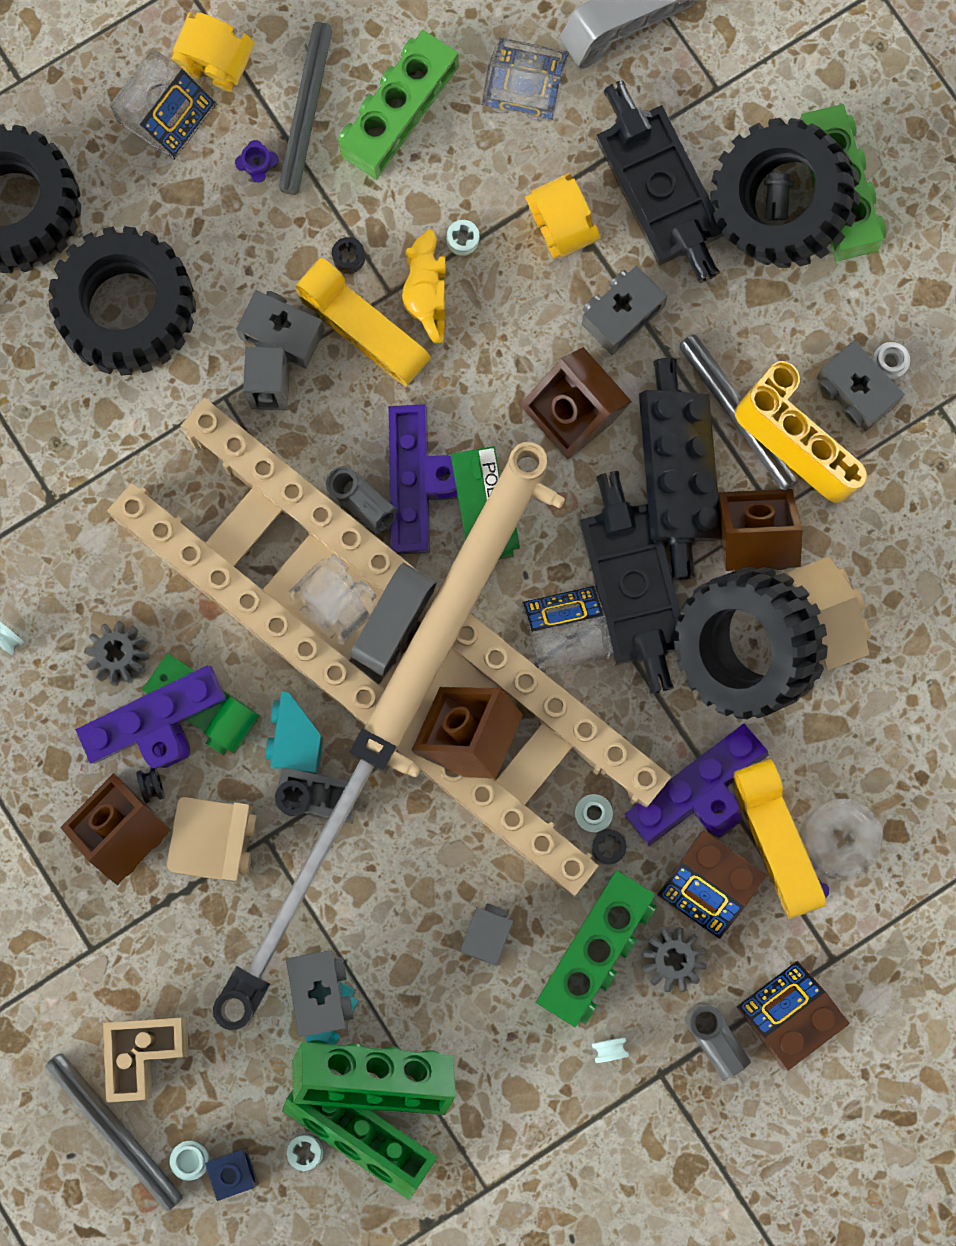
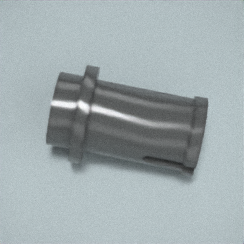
M769 173L768 180L764 181V186H767L765 219H789V190L794 185V182L790 181V174Z

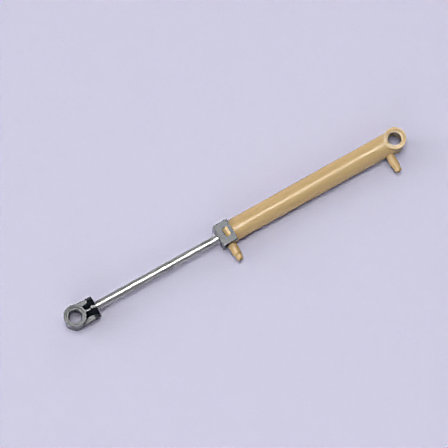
M522 442L511 451L509 461L365 728L361 729L349 753L351 756L360 761L249 968L245 970L236 966L222 993L215 1000L213 1017L222 1028L228 1030L243 1029L254 1020L256 1011L271 985L261 977L373 768L386 774L390 766L413 777L419 775L421 767L407 757L397 753V748L532 496L557 508H561L565 501V498L558 495L556 491L540 484L547 470V455L538 444ZM524 457H531L537 461L539 466L532 472H524L519 469L517 463ZM233 998L239 999L245 1009L243 1017L237 1022L231 1021L225 1014V1006Z

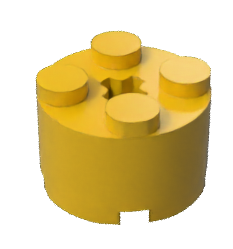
M188 12L171 52V60L181 65L179 70L183 69L190 77L199 79L201 74L213 78L212 84L216 87L232 92L234 86L239 84L254 49L255 42L245 33L242 39L236 37L233 33L235 27L224 21L198 12L194 17L192 12Z
M571 172L531 190L530 194L524 196L537 227H541V233L553 259L559 256L563 258L601 239L597 226L593 225L591 221L589 207L575 179L572 178Z

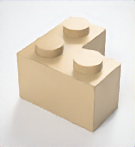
M827 557L787 572L788 576L794 579L793 586L799 587L802 585L810 593L807 597L810 604L816 603L821 611V614L817 615L820 625L825 624L827 636L822 638V644L828 646L827 658L821 660L827 671L870 655L867 639L871 638V632L866 620L861 615V610L865 609V603L859 589L851 588L844 568L838 569L831 558Z
M187 1017L103 1023L106 1102L136 1101L152 1098L151 1059L189 1056Z

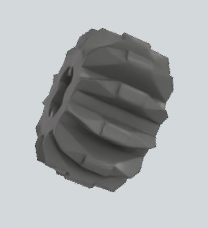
M121 621L116 622L114 632L111 631L107 624L101 625L104 636L100 638L92 633L89 638L97 645L96 647H87L84 650L86 655L95 657L86 664L89 670L99 669L96 678L101 682L109 676L110 684L118 686L122 675L128 684L132 683L134 680L130 672L133 669L139 674L145 672V669L138 664V660L146 661L150 659L148 652L140 651V649L148 644L146 638H136L139 630L135 626H131L125 632V626ZM120 646H122L121 651L125 655L119 661L110 652L114 647L120 650Z
M678 927L676 929L674 940L671 939L668 928L661 929L663 944L654 936L648 938L649 943L656 948V951L642 950L641 955L645 958H653L654 963L642 966L643 972H650L656 969L658 973L650 980L653 986L657 985L663 977L666 978L664 992H671L674 979H676L680 992L687 991L684 977L686 976L694 984L699 983L700 979L692 972V969L706 970L707 965L703 962H695L694 956L704 955L706 950L703 947L692 951L690 947L698 939L695 934L688 937L684 943L682 942L684 936L683 928ZM670 949H673L675 954H682L684 962L678 963L681 968L677 971L674 970L673 966H666L664 964V957H669L666 952Z

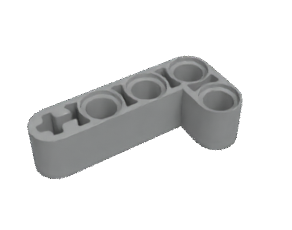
M590 0L572 13L560 35V40L578 68L584 69L600 60L612 42L690 8L698 0Z

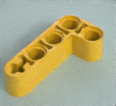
M320 257L295 285L298 297L306 307L316 311L320 315L321 320L400 384L407 387L430 361L431 356L422 346L346 286L344 276L327 260Z
M785 361L776 362L758 379L739 402L735 409L736 419L745 430L826 499L834 503H842L865 484L867 472L860 461L788 401V398L800 383V375L792 364Z
M769 758L734 771L733 785L736 797L787 917L792 919L826 906L822 887L782 797V782L772 759Z

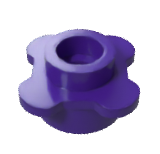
M258 140L250 141L243 149L241 156L235 159L236 168L239 171H246L256 183L263 182L269 169L277 166L279 162L277 154L269 152ZM260 159L259 164H254L253 161Z

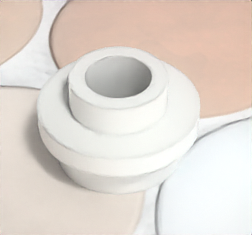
M896 342L882 344L873 355V360L890 379L901 377L910 366V355L907 349ZM885 357H894L897 361V366L889 367L886 365Z

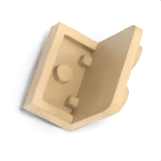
M188 797L180 798L176 808L167 869L178 874L241 883L242 876H248L252 854L247 852L249 837H255L258 815L253 814L254 808L249 804L236 802L234 804Z

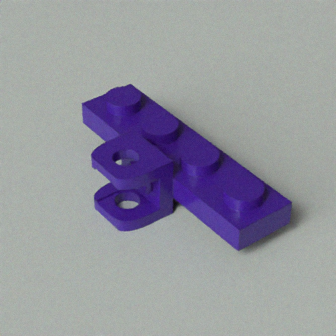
M425 404L388 406L390 503L398 510L395 518L396 521L390 526L391 549L397 554L430 553L429 499L448 500L458 497L451 456H428V419ZM451 474L447 480L441 481L443 476Z
M207 665L75 730L90 764H96L137 744L145 762L151 768H168L190 756V746L179 723L226 701V697L212 666Z
M743 723L672 777L647 808L638 803L624 815L648 846H651L693 813L710 834L720 838L741 823L742 820L738 802L727 788L734 782V771L761 762L769 756L768 750Z

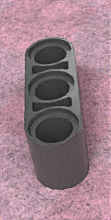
M403 562L390 579L358 637L350 657L381 676L386 675L431 598L437 582Z

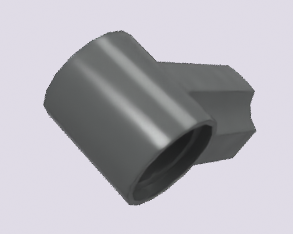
M345 466L337 467L330 472L326 481L329 494L340 501L373 533L378 535L388 530L396 521L395 518L398 510L377 492L364 477ZM353 481L351 490L344 494L346 484Z
M697 1004L688 1011L686 1026L723 1081L735 1076L751 1063L718 1009L708 1004ZM704 1011L711 1012L714 1017L713 1028L708 1032H699L695 1026L696 1017Z

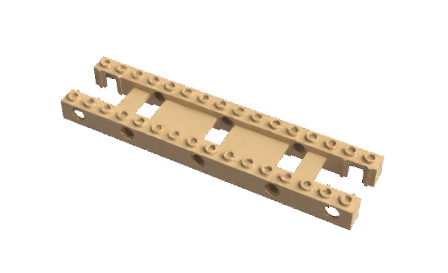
M204 398L180 426L195 449L198 447L201 449L208 448L222 461L227 475L231 478L233 475L251 489L206 542L191 532L183 519L179 516L174 518L158 505L144 487L139 489L132 482L110 506L107 512L123 528L355 719L366 726L402 657L381 682L377 684L350 662L352 659L350 654L397 568L403 562L412 568L414 567ZM280 514L286 518L291 516L308 531L309 535L262 590L235 566ZM436 586L431 598L429 599L426 607L424 608L421 616L418 619L420 623L422 622L438 590L440 589L438 586ZM471 613L468 615L397 748V753L420 766V772L573 898L599 865L591 860L593 855L589 852L585 855L554 829V823L550 821L547 824L525 806L526 803L570 750L592 766L595 775L600 773L604 776L607 774L628 791L627 796L631 798L629 802L632 805L639 803L647 808L672 777ZM439 687L501 688L514 704L517 705L519 702L540 720L539 724L541 726L496 780L463 777L415 755L412 751Z

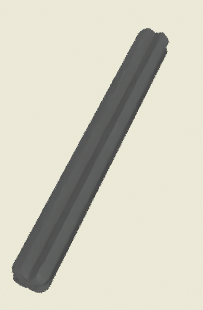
M315 22L312 26L279 182L280 191L286 194L296 195L300 189L332 36V27L328 23Z
M695 334L685 338L680 343L681 351L776 483L783 490H787L795 485L799 480L798 474L738 423L735 409L743 398L701 340Z
M62 1053L55 1055L46 1064V1069L164 1210L168 1211L175 1207L182 1200V1194L66 1056Z

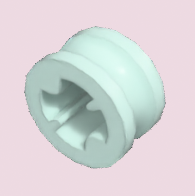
M468 220L453 222L448 228L446 244L449 250L459 256L473 253L479 242L478 228ZM460 230L468 231L467 237L471 235L473 237V240H467L465 246L458 245V239L453 240V236H458Z
M0 621V647L13 656L15 654L14 647L16 645L22 646L24 641Z
M622 1037L593 1043L592 1048L598 1052L595 1063L629 1057L628 1051L623 1049L626 1038Z
M302 1135L290 1142L286 1154L292 1167L300 1171H307L320 1164L324 1151L322 1144L317 1138L311 1135ZM304 1141L311 1144L310 1151L315 1153L313 1161L307 1159L306 1164L299 1162L300 1155L295 1152L298 1144L300 1147L304 1146Z

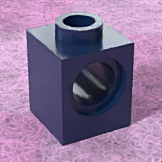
M247 1147L211 1159L205 1163L217 1201L248 1191L259 1185Z

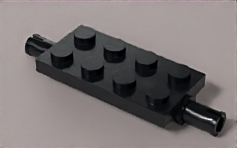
M623 80L616 82V89L611 84L604 89L603 93L607 97L617 118L615 124L610 129L596 134V141L658 265L660 266L679 256H687L699 283L706 282L707 276L709 279L716 277L720 271L716 267L706 245L723 237V228L715 221L713 215L715 209L663 106H658L650 111L641 110L640 107L635 106Z
M660 358L653 361L657 390H645L639 393L651 540H664L666 547H670L672 580H678V578L679 580H688L696 577L692 546L696 544L695 542H714L722 539L709 394L688 393L678 390L677 359L671 358V362H669V358Z
M612 471L609 476L611 487L609 486L606 473L596 476L604 508L601 510L602 513L580 519L579 523L598 599L604 614L603 618L615 666L637 660L643 662L650 686V694L660 693L661 690L658 677L660 678L663 692L674 688L665 656L669 655L668 653L675 652L674 638L679 637V631L675 630L677 617L682 615L663 541L651 540L648 504L631 506L629 502H626L619 477L620 473L619 471Z

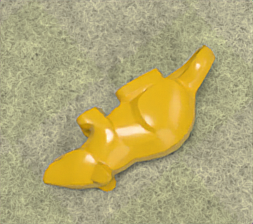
M428 229L405 252L408 256L407 264L410 265V274L403 287L402 300L407 312L413 318L422 322L433 343L441 344L444 343L446 290L445 280L439 279L446 278L445 256H440L437 261L434 259L437 238L435 232L432 229Z

